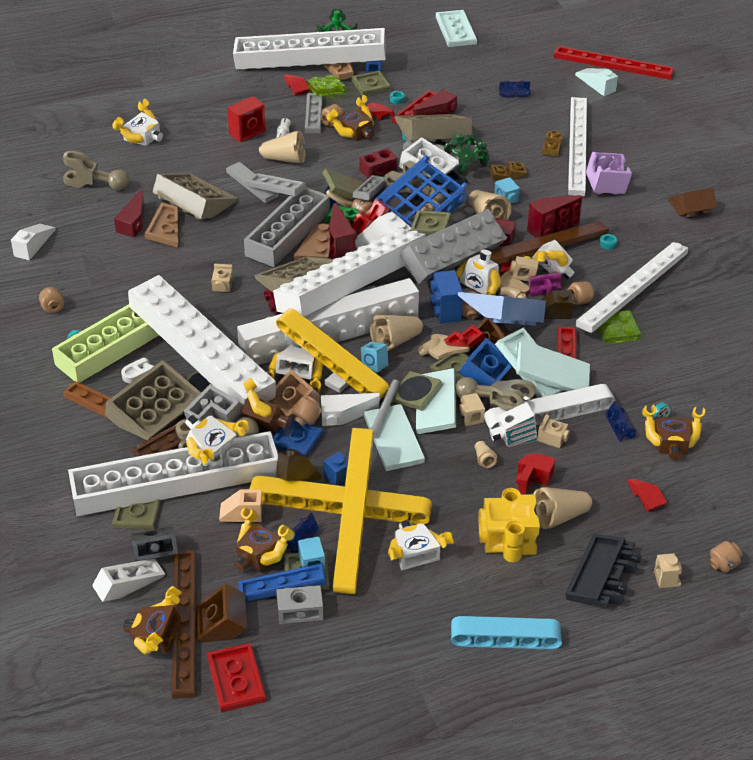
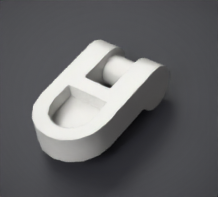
M141 358L121 370L122 379L126 383H132L154 367V365H150V361L147 358Z

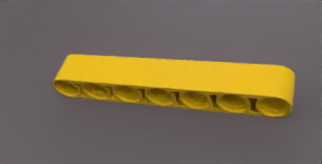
M288 308L276 320L277 327L360 394L379 393L380 400L387 394L389 385L384 379L296 310Z

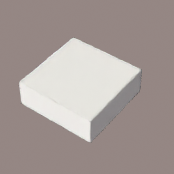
M335 373L325 379V385L338 393L349 386L348 383Z

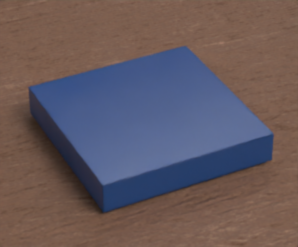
M293 418L291 419L290 427L288 429L281 427L280 431L273 437L276 449L286 452L287 449L299 450L300 454L308 457L323 435V428L308 424L302 426Z

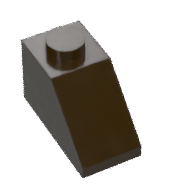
M553 290L540 299L546 301L544 319H571L573 308L572 291Z
M287 449L286 452H278L276 477L285 481L322 479V475L307 456L300 454L299 450Z

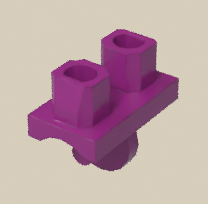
M560 273L529 277V294L531 296L545 293L548 295L553 290H562Z

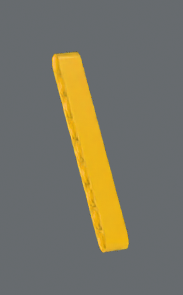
M352 428L333 593L356 594L373 446V429Z
M254 476L249 489L262 490V504L342 514L344 486L306 481H285L281 478ZM367 490L364 518L394 522L409 520L411 524L425 525L430 520L432 502L425 497Z

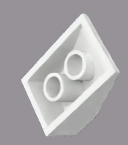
M421 137L402 152L399 167L403 169L405 162L410 160L417 163L427 155L430 157L428 162L447 175L459 165L458 159ZM425 171L422 172V174H424L425 177H431Z
M391 211L378 217L357 236L355 240L357 250L361 246L369 245L373 240L381 239L383 235L393 233L396 229L403 228L405 231H410L411 227Z

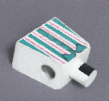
M527 402L499 415V427L489 430L493 441L503 438L507 447L537 441L535 416Z

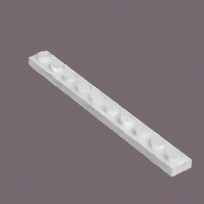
M571 97L568 195L585 196L587 98Z
M671 243L577 319L576 327L590 333L595 331L687 255L688 247L682 246L679 243Z

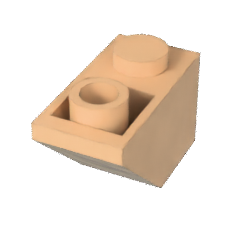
M240 489L221 503L219 521L245 522V519L241 516V511L246 507L249 511L252 509L257 513V519L254 522H261L263 508L262 490Z

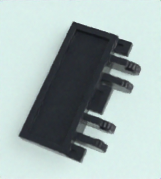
M594 533L565 593L566 599L606 607L610 603L622 604L624 601V595L622 594H626L629 587L619 582L623 572L635 573L638 569L637 564L642 559L640 553L633 552L635 542L625 541V538Z

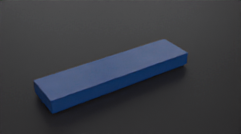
M320 563L238 581L239 591L245 593V602L276 596V589L327 585L324 564Z

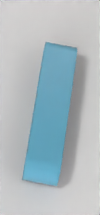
M458 616L451 621V641L454 645L461 647L556 649L562 644L561 625L555 619Z

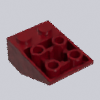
M583 196L547 197L530 203L527 232L538 238L578 225L580 223Z
M335 203L333 204L329 225V255L331 259L346 256L345 254L357 250L355 244L357 233L355 229H352L349 220L344 217L343 210L339 209Z

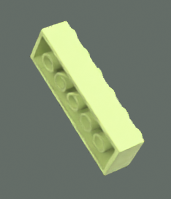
M128 304L52 348L54 362L66 375L80 383L156 338L159 334L133 311Z

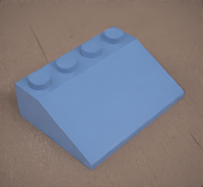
M458 292L460 298L484 317L493 318V322L535 326L536 322L544 323L546 301Z

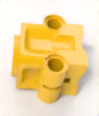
M507 488L502 492V498H484V507L479 509L480 543H484L485 553H503L504 559L509 562H518L522 555H536L537 544L535 540L539 535L540 525L539 518L534 512L536 507L535 495H521L517 489Z

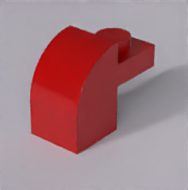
M375 199L368 214L357 213L351 227L358 234H361L378 217L387 214L390 208L382 201Z
M530 454L520 459L516 478L518 491L525 495L532 481L548 486L554 474L556 459L542 454Z

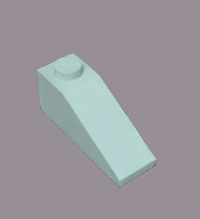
M587 68L575 74L603 96L616 92L618 76L609 69Z

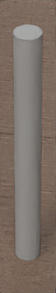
M394 379L372 425L373 438H376L400 384L398 380Z

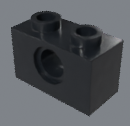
M173 527L131 534L135 561L178 554Z

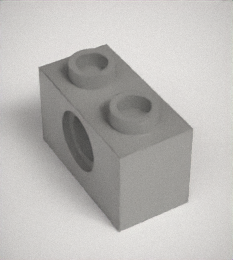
M320 585L276 589L279 624L323 620Z

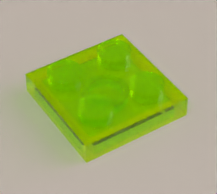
M326 75V77L321 78L312 77L306 80L309 89L316 96L346 92V86L334 75Z
M630 310L616 312L598 327L605 344L641 339V332Z

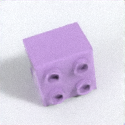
M592 152L586 174L595 193H611L614 195L626 193L632 173L629 167L624 171L626 159L623 154Z

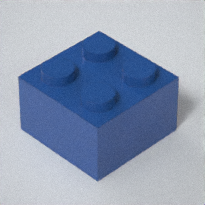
M455 270L433 273V280L430 281L431 291H433L430 294V303L434 305L435 317H438L440 324L461 321L463 299L458 296V292H462Z
M485 338L465 361L458 373L463 377L475 379L479 385L491 386L496 381H502L513 366L499 348Z

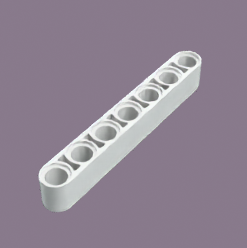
M599 384L527 400L524 403L527 402L535 416V424L540 425L545 415H549V419L556 421L609 409L615 404L616 399L606 384ZM496 407L486 411L484 420L489 429L499 427L498 416L510 409Z

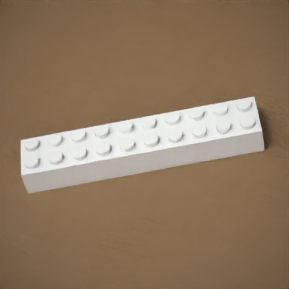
M385 28L236 37L233 50L235 68L245 70L248 68L260 69L264 67L276 68L280 66L291 67L296 65L306 66L385 60Z
M403 228L396 229L391 234L383 235L379 240L371 241L367 246H361L354 252L346 253V256L342 258H336L329 264L321 265L317 270L307 272V275L296 277L294 281L280 285V288L273 290L277 312L284 313L288 308H293L305 317L405 266L406 263L400 255L409 244L426 237V235L418 233V231H405Z
M160 275L128 291L130 308L214 387L240 401L241 408H243L249 394L245 390L243 383L249 378H252L257 385L253 392H257L260 399L268 402L275 398L276 381Z
M408 278L344 296L305 316V318L335 342H340L370 333V324L374 323L372 319L377 315L418 317L419 291L411 279ZM282 314L237 326L239 348L251 357L257 365L271 362L276 353L282 352L288 347L302 348L277 327L276 320Z
M264 432L235 438L228 448L207 465H204L199 459L191 457L188 447L70 469L68 472L76 516L112 510L117 507H127L136 503L143 504L157 499L163 500L252 482L254 476L276 477L278 454L271 432Z

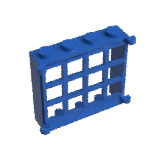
M427 155L375 198L382 201L390 208L389 212L392 211L410 227H412L413 223L409 219L417 211H421L427 203L436 208L434 212H449L452 214L456 208L464 204L468 199L466 191L468 184L464 182L460 185L428 162L430 157ZM423 171H425V172H426L427 174H429L431 177H430L429 179H427L425 176H423V175L420 174V173H422ZM419 177L424 183L416 189L409 183ZM436 179L443 185L439 187L432 181ZM428 184L436 189L429 197L420 192ZM408 187L413 193L405 199L398 193ZM447 187L448 189H450V190L453 191L454 193H453L452 195H450V194H448L446 191H444L443 189H445V188ZM439 193L448 198L441 205L432 200ZM416 195H419L424 201L416 207L409 201ZM395 196L402 202L393 209L386 203ZM405 204L413 209L406 217L397 212Z

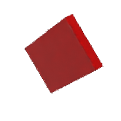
M251 643L206 653L221 713L266 702V695Z

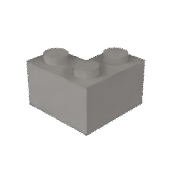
M211 384L184 410L186 419L191 415H195L202 420L208 416H213L215 419L236 423L243 417L240 401Z

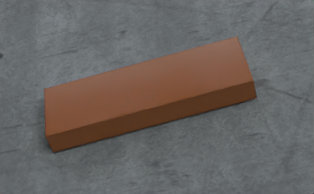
M74 381L63 391V397L106 417V401L111 399L110 397L77 381Z

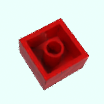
M254 96L227 107L229 134L237 141L243 142L266 131L265 105Z

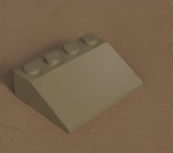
M460 115L395 116V120L406 139L412 140L413 143L421 137L428 142H436V139L449 142L455 135L462 134L465 136L472 134V118Z
M191 173L157 174L152 192L158 195L159 199L169 201L172 206L182 208L183 212L193 214L199 220L213 218L238 201L237 197Z
M306 256L255 275V279L273 292V290L280 288V285L290 283L296 277L307 275V272L317 270L321 265L329 264L334 259Z
M162 360L106 401L105 416L119 428L149 440L181 416L184 410L201 392Z

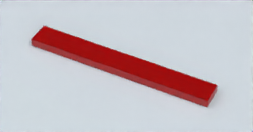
M557 46L554 52V58L668 80H671L674 68L562 46Z

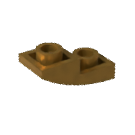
M556 130L548 131L542 148V154L558 157L563 133Z
M508 161L507 167L491 165L489 169L493 180H503L509 177L516 179L527 174L524 163Z

